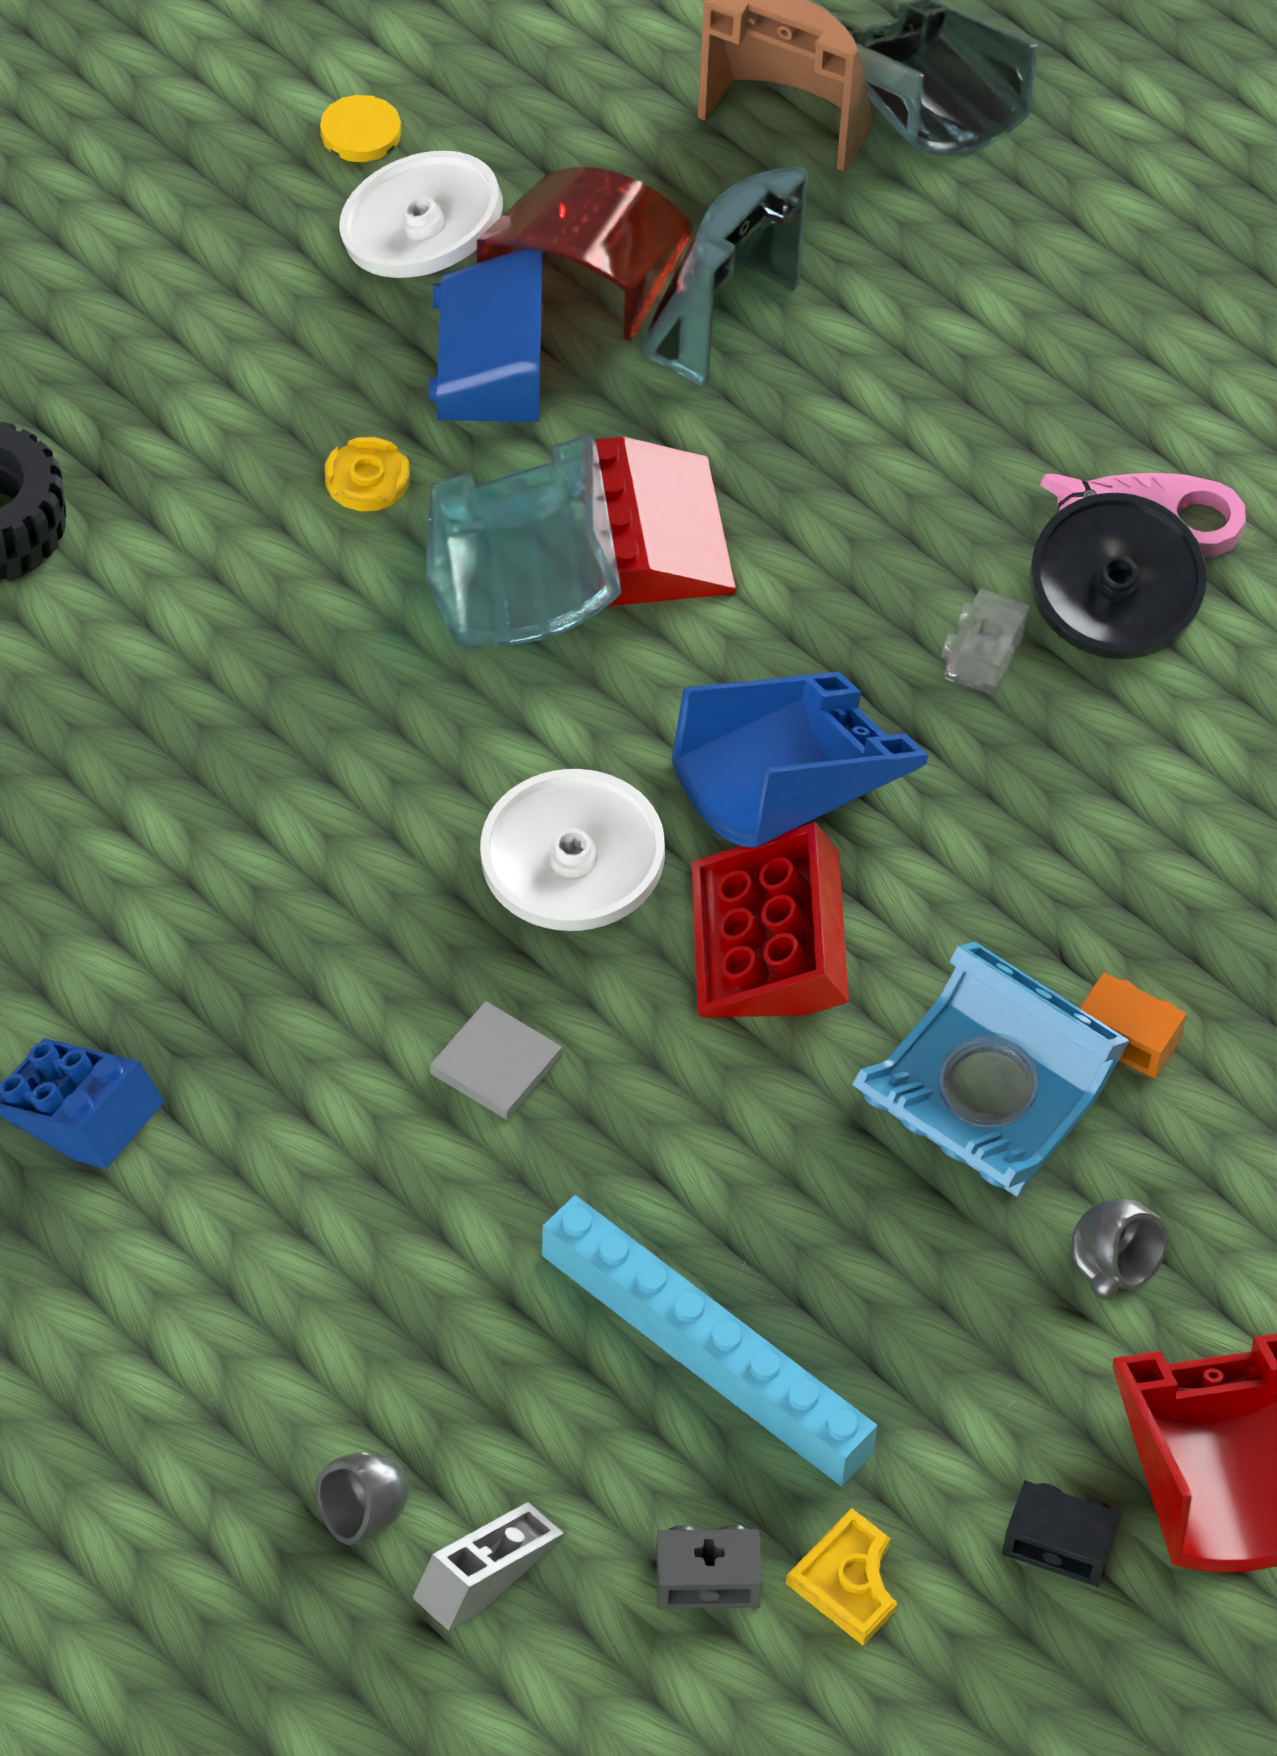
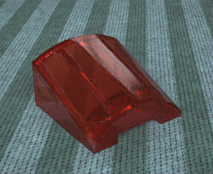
M566 168L543 176L477 239V263L510 253L514 246L556 254L595 271L625 291L623 339L632 341L693 233V224L667 198L651 187L629 176L600 168Z

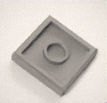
M485 1001L430 1064V1074L508 1120L562 1057V1046Z

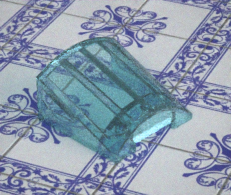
M593 433L553 445L552 462L476 485L471 472H467L430 484L426 581L455 644L468 646H510L545 639L587 621L621 594L597 444Z

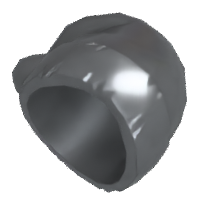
M1109 1199L1087 1210L1077 1222L1071 1239V1259L1076 1270L1092 1282V1290L1095 1295L1100 1299L1109 1300L1117 1294L1119 1288L1127 1290L1137 1289L1154 1276L1167 1251V1230L1162 1219L1140 1202L1127 1199Z
M359 1452L337 1458L324 1468L315 1482L316 1500L321 1517L333 1536L346 1545L360 1544L368 1541L382 1530H385L403 1513L409 1498L410 1486L402 1465L389 1455Z

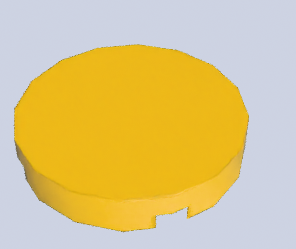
M354 95L341 98L329 105L322 114L320 135L325 148L330 152L332 149L339 153V158L352 162H369L386 156L387 150L392 148L393 145L395 149L400 142L401 120L397 110L387 101L375 96Z
M358 437L349 440L347 446L341 449L336 447L325 462V486L331 497L342 506L357 511H378L390 507L405 495L410 485L409 460L406 455L403 456V454L398 452V447L392 442L380 438Z

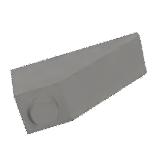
M526 1502L432 1554L412 1598L449 1631L481 1613L560 1542L564 1533L529 1502Z

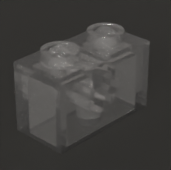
M980 588L973 603L966 602L961 610L957 624L960 629L957 635L950 633L945 641L941 658L947 660L945 678L995 695L1026 633L1030 605Z

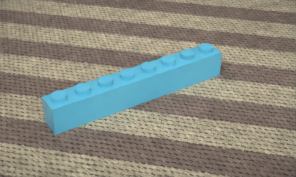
M574 1195L542 1226V1256L839 1486L842 1487L874 1454L877 1424L578 1196Z

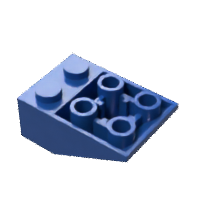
M46 1038L34 1046L26 1059L0 1084L1 1117L72 1160L107 1169L164 1103L163 1098L140 1061Z

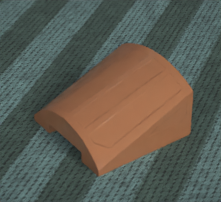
M704 0L698 119L707 120L733 80L767 81L808 91L842 109L836 169L845 172L874 128L859 51L846 28L832 14L807 0Z

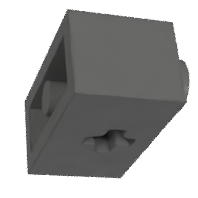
M680 1525L671 1527L668 1530H657L656 1575L658 1609L759 1608L762 1592L760 1529H746L741 1525H726L719 1529L696 1530L691 1526ZM705 1562L712 1563V1566H705Z

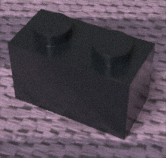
M1024 1480L1006 1530L1002 1555L1099 1587L1117 1534L1121 1512L1112 1510L1108 1505L1098 1500H1082L1064 1494L1059 1488L1051 1484H1035Z

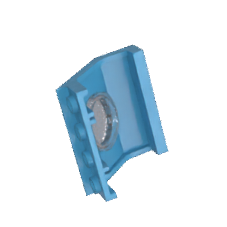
M977 942L957 946L949 963L956 967L940 997L888 1059L882 1063L860 1069L852 1085L863 1092L864 1099L869 1104L889 1112L901 1120L908 1130L927 1137L939 1145L946 1155L966 1163L978 1171L984 1180L994 1186L1004 1188L1017 1197L1097 1101L1130 1040Z

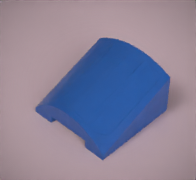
M840 672L685 688L682 693L671 761L689 800L702 819L727 841L744 847H757L860 796L922 768L927 764L928 754L906 733L896 735L885 734L858 708L861 691Z

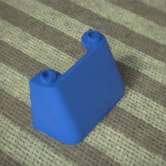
M523 248L443 274L441 283H433V308L440 309L438 374L437 377H429V402L437 403V420L539 422L543 248Z

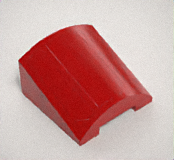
M1277 1333L1253 1337L1250 1352L1171 1364H1167L1161 1351L1114 1358L1112 1367L1172 1565L1207 1572H1247L1277 1566Z

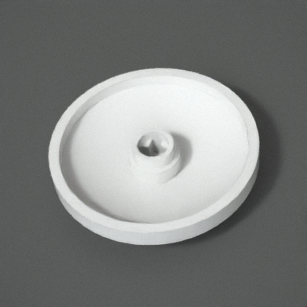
M455 151L418 153L401 158L382 167L366 178L352 192L340 216V234L351 259L359 267L370 273L392 278L427 275L460 262L476 251L490 237L500 220L503 198L494 173L478 158Z
M563 769L531 777L519 783L502 796L485 821L481 834L480 852L485 880L497 900L510 912L527 922L544 928L581 931L616 922L629 915L645 902L661 877L665 859L663 827L658 814L648 799L633 786L619 778L598 771Z

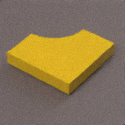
M851 1508L786 1575L785 1584L864 1646L891 1618L897 1609V1602L885 1590L879 1572L880 1561L890 1546L891 1538Z

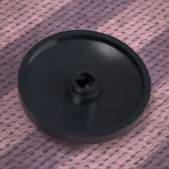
M1101 493L1079 499L1064 507L1052 517L1042 530L1031 559V591L1036 606L1046 623L1055 633L1074 647L1089 654L1105 658H1139L1168 647L1177 641L1191 626L1198 614L1206 591L1207 570L1205 559L1192 531L1184 521L1168 508L1153 500L1134 494Z

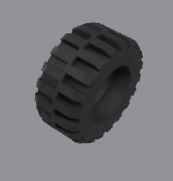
M1 421L0 493L14 499L0 508V580L8 578L10 582L21 578L24 570L28 569L32 572L43 563V556L48 558L58 547V541L64 535L66 528L65 518L67 515L61 468L58 460L53 457V451L46 443L41 440L38 442L37 436L29 431L22 429L19 432L16 430L15 425Z

